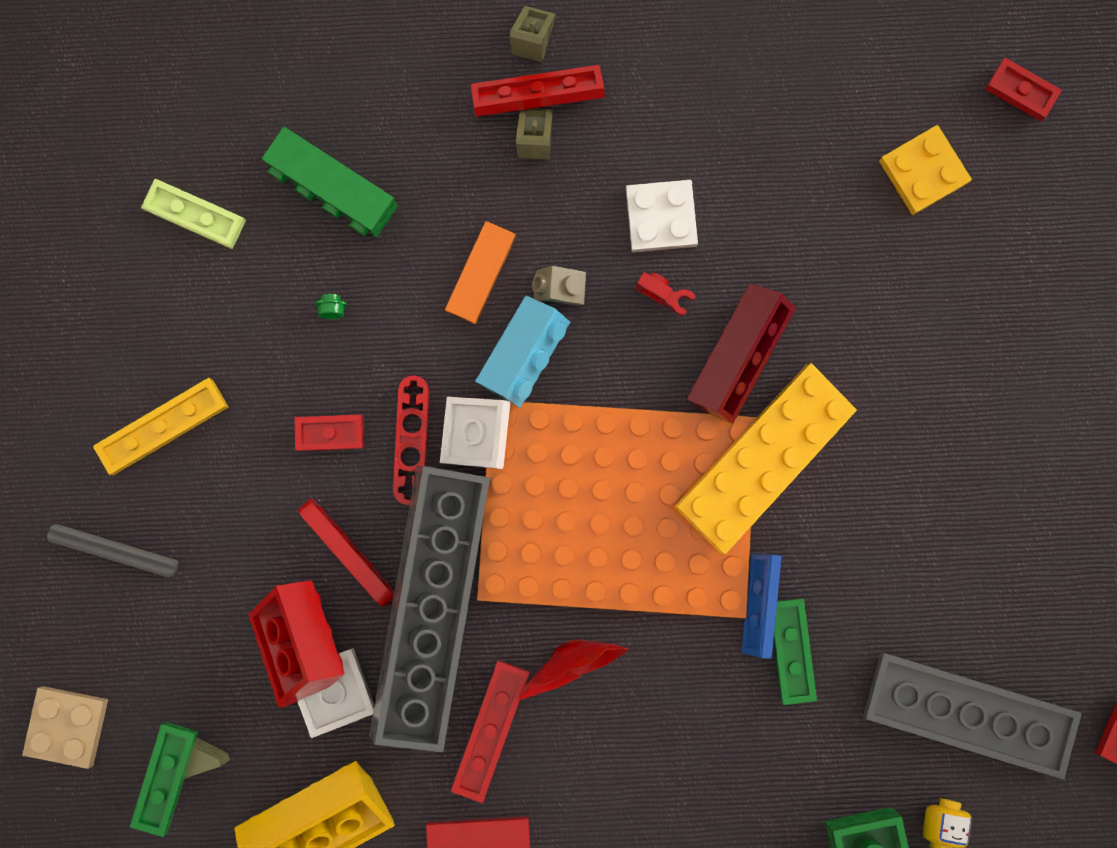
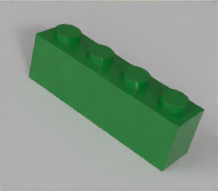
M286 127L282 128L262 157V160L269 167L267 171L269 175L283 184L287 179L296 185L294 190L299 195L309 201L313 197L323 203L321 208L336 219L342 215L351 221L348 226L364 237L369 233L377 238L398 207L394 197Z

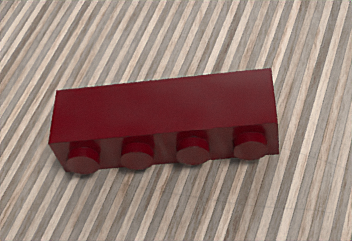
M750 283L746 292L739 300V304L729 323L725 326L717 345L709 355L699 378L692 386L687 400L702 412L733 424L796 307L782 293Z

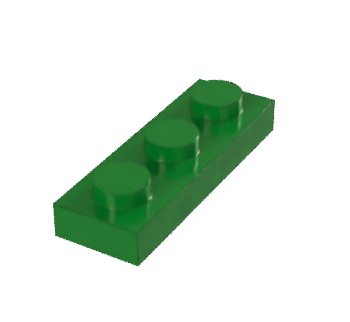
M804 599L777 601L773 644L781 704L817 701Z
M168 722L161 724L130 828L161 837L168 834L199 731Z

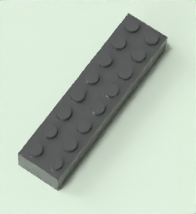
M416 466L369 737L374 745L443 752L490 481L489 477Z

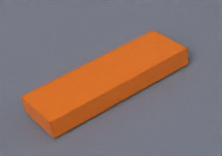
M485 221L445 308L446 312L476 325L513 245L516 234Z

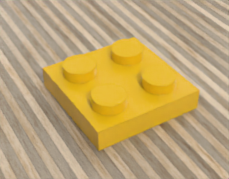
M938 125L889 152L879 160L912 216L972 180Z

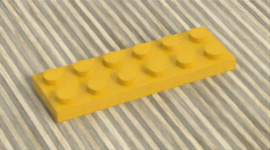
M812 363L806 364L682 497L674 508L720 554L725 555L857 410Z

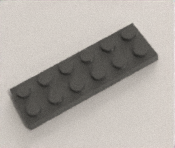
M881 652L863 718L1064 780L1082 713Z

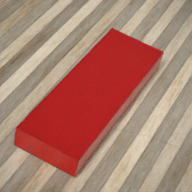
M529 816L427 822L426 825L427 848H531Z

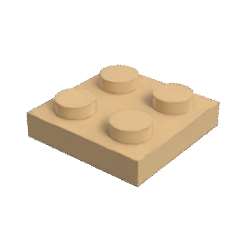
M45 686L37 688L22 756L86 769L93 767L108 699Z

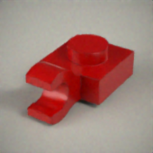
M644 272L635 290L662 306H668L676 315L684 317L687 311L679 306L678 300L686 298L693 302L696 297L695 294L686 289L674 292L668 286L669 281L656 273H652L650 276Z

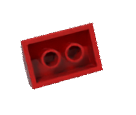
M312 580L276 586L248 614L278 708L286 707L327 689L345 675L342 658L337 653L332 638V629L326 621L321 607V598L316 592Z

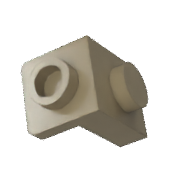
M549 266L537 270L532 282L534 299L542 303L551 301L574 306L584 305L586 272L557 266Z

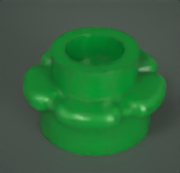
M324 294L321 296V300L314 303V306L317 308V316L319 318L340 319L344 317V308L347 307V303L341 301L340 295Z

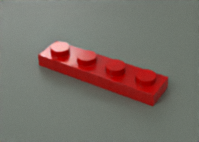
M599 65L471 84L475 117L605 98L604 84Z
M500 660L497 661L451 792L483 803L520 701L518 700V695L525 687L530 671Z

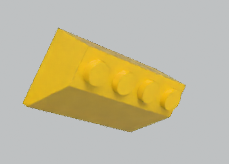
M354 761L293 796L280 801L264 812L251 817L234 829L238 848H355L392 828L395 824L372 778L357 761Z

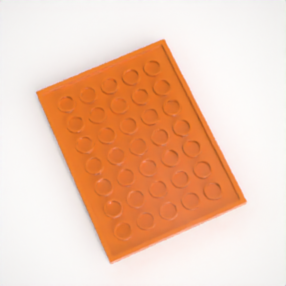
M523 402L519 408L510 403L503 469L486 468V477H489L490 481L482 524L477 600L746 618L751 527L725 555H722L674 506L757 417L737 416L735 422L731 424L711 414Z

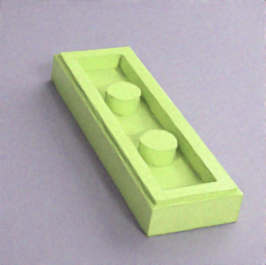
M154 179L141 206L144 211L230 249H233L246 222L239 215L157 179Z

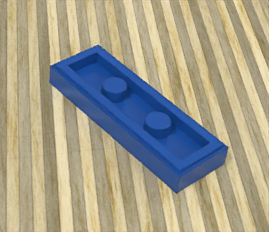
M751 553L746 618L744 619L741 649L744 654L772 659L782 556Z

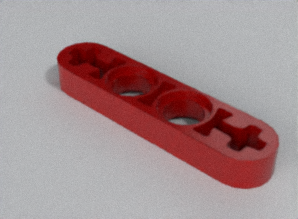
M415 375L404 378L398 389L393 493L396 500L405 505H410V500H406V494L400 493V488L407 485V476L400 477V471L402 469L408 472H415L416 466H426L430 390L426 381ZM413 382H417V386L423 389V393L416 396V405H423V411L413 408L404 410V404L411 406V395L405 393L406 388L412 387ZM413 414L418 415L422 421L420 430L416 433L406 432L403 426L405 418ZM413 447L419 451L420 460L416 465L409 467L403 463L402 453L405 449ZM412 476V486L414 483L415 476Z
M312 498L298 509L300 515L371 597L382 607L391 602L394 597L393 588L325 510Z

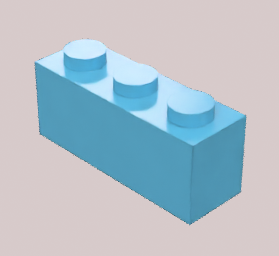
M525 296L475 382L492 394L520 408L525 399L530 395L540 373L547 366L549 358L558 342L564 337L570 321L555 308Z

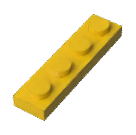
M207 378L95 444L93 448L108 474L115 475L229 407L213 379Z

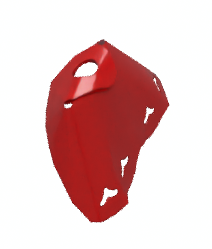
M580 639L563 643L554 650L549 660L526 684L518 695V700L566 685L585 673L613 662L618 657L627 653L629 649L616 644Z

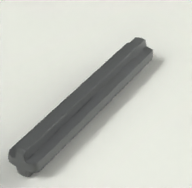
M52 525L47 534L49 542L165 577H174L178 568V561L62 525Z

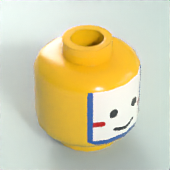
M940 798L939 805L931 804L926 808L923 836L926 840L930 841L931 848H965L968 845L972 817L968 812L960 810V802Z

